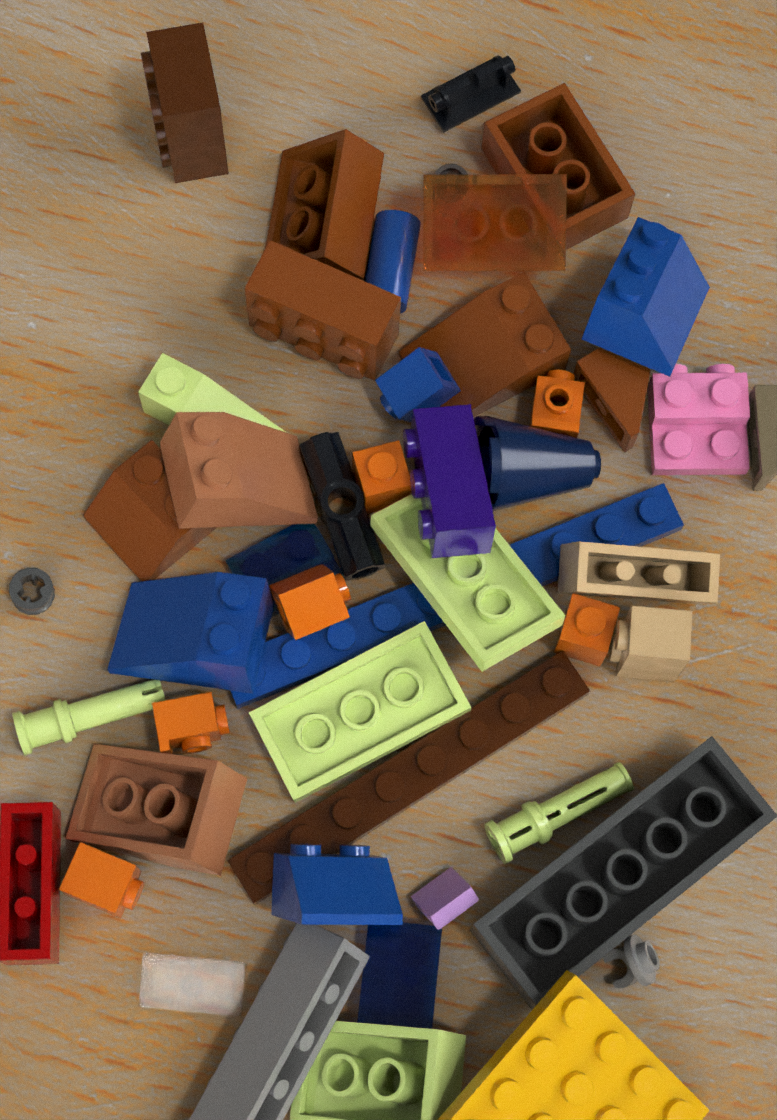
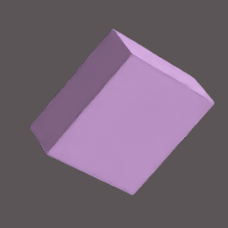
M452 867L410 896L417 908L437 930L446 926L479 900L472 887Z

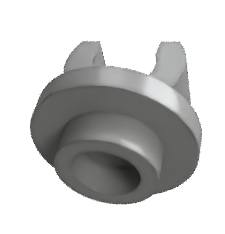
M637 935L627 937L624 940V947L613 949L603 957L605 963L621 959L627 965L625 977L613 982L614 987L618 989L631 986L637 981L643 986L653 984L656 980V971L660 968L659 958L653 945L649 941L643 942Z

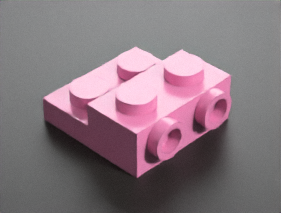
M675 364L670 377L660 372L652 373L647 388L652 475H746L750 469L747 422L750 418L747 372L735 373L733 365L716 364L709 366L706 369V373H688L687 366Z

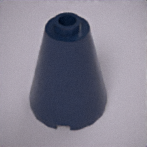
M477 416L474 418L475 425H478L476 433L493 511L589 488L593 480L597 479L600 475V453L598 450H594L591 442L588 440L490 416Z

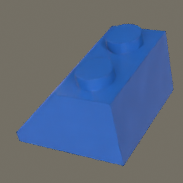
M291 844L290 853H274L271 915L301 925H403V913L388 859L386 857L370 855V846L340 845L339 854H321L322 845Z

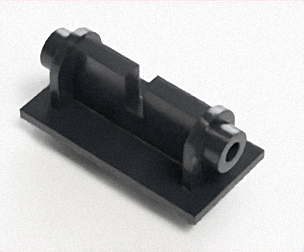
M497 55L483 64L422 94L421 99L444 133L521 93V90L510 75L516 71L512 59L508 55L503 58Z

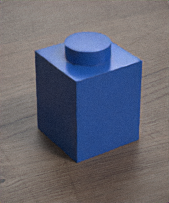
M421 347L417 348L375 380L383 393L380 396V401L385 410L393 418L412 422L413 409L440 407L461 391L438 352Z

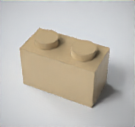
M632 605L625 619L618 620L616 632H613L609 646V661L617 662L616 677L674 682L690 661L693 611Z

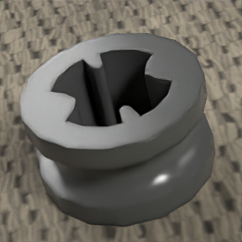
M25 568L18 571L12 577L9 584V594L14 606L20 612L27 615H38L45 612L52 605L55 598V589L50 576L38 568ZM33 581L34 586L37 585L38 581L44 584L40 589L42 596L40 600L32 602L30 597L26 601L20 598L25 593L23 585L26 582Z

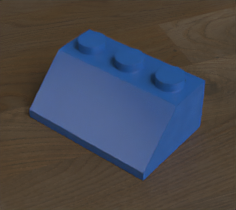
M640 217L637 218L596 299L582 340L664 375L671 376L710 288L681 234L667 229L660 223L650 222Z

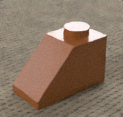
M599 347L576 362L573 374L575 375V381L585 382L583 395L623 451L627 452L633 448L639 434L651 370L648 367Z

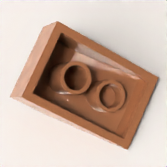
M176 412L160 441V447L179 529L315 524L318 521L297 436L226 412Z
M94 743L65 839L179 869L221 876L247 778L218 760Z

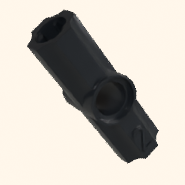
M325 432L310 437V439L301 443L299 448L320 506L321 519L328 529L345 581L371 576L377 571L384 569L385 563L374 531L370 526V520L364 506L363 492L356 483L339 432ZM343 497L352 501L355 508L350 513L341 515L333 512L329 504L336 498Z

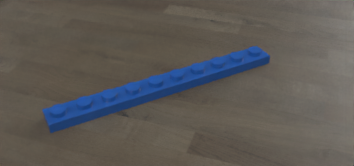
M662 483L512 543L510 547L538 582L545 586L557 581L559 578L561 544L581 541L642 547L681 531L684 524L665 484ZM412 583L349 608L347 610L350 618L295 640L287 633L265 642L253 694L231 690L230 692L237 709H240L312 680L423 621L426 622L430 631L446 626V624L417 586Z

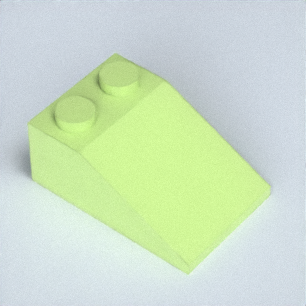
M336 1021L291 1104L290 1120H438L461 1093L466 1035L439 1029Z

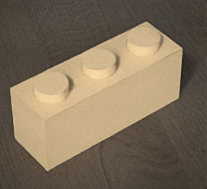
M581 541L561 544L558 593L685 604L718 603L720 554Z

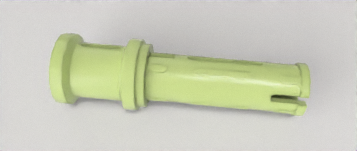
M152 679L68 704L67 700L61 701V699L53 701L52 707L25 715L18 711L12 713L23 754L26 756L32 754L35 747L59 740L69 743L74 738H77V732L153 710L152 703L165 701L166 699L160 680Z
M617 762L609 769L574 785L540 804L536 801H528L521 805V811L498 823L492 820L485 823V831L494 851L500 860L507 864L513 860V854L536 842L542 845L549 842L550 838L553 837L554 830L590 813L626 792L633 791L634 785L625 767L620 762ZM600 789L598 792H596V793L590 795L589 797H587V798H585V799H583V800H581V801H579V802H577V803H575V804H573V805L567 807L569 804H571V803H573V802H575V801H577V800H579V799L585 797L586 795H588V794H590V793H592V792H594V791Z

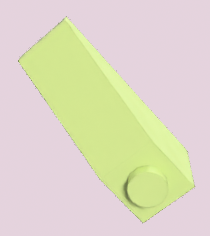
M164 353L161 354L138 391L144 413L167 425H170L176 412H226L286 432L203 373Z

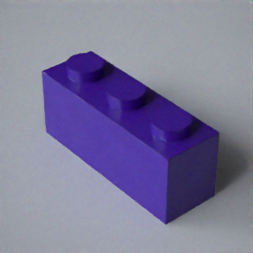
M471 404L413 409L411 429H404L403 446L405 457L413 458L415 469H411L410 482L413 498H421L423 510L418 511V528L421 540H429L432 558L490 553L496 525Z

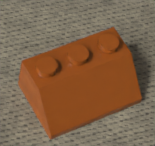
M347 129L283 150L266 246L271 240L358 279H364L379 184L381 182L384 153Z

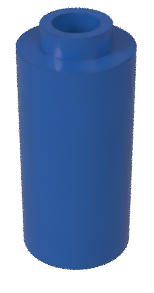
M383 210L378 212L375 217L364 281L400 296L401 314L407 309L421 221L413 214L405 211Z

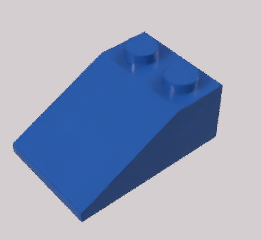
M213 572L131 583L108 665L109 673L253 694L274 608L267 578Z

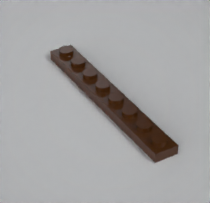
M561 651L471 708V711L436 729L227 861L255 906L272 895L274 853H290L291 844L322 845L321 854L339 853L340 845H351L583 699L589 694L590 690L564 651Z

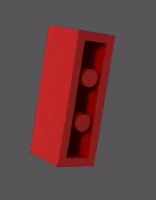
M53 802L1 803L0 962L8 966L59 964L61 810Z

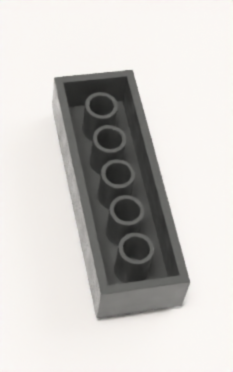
M711 736L475 922L470 931L527 1005L533 1010L566 970L579 977L773 821L777 814L713 736Z

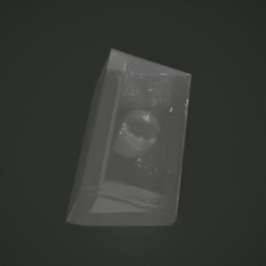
M143 952L139 1007L241 1017L247 964L240 961Z

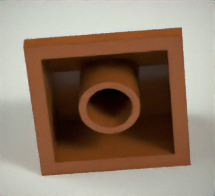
M150 440L113 471L83 515L90 526L140 581L155 580L217 528L179 529L162 452L153 440Z

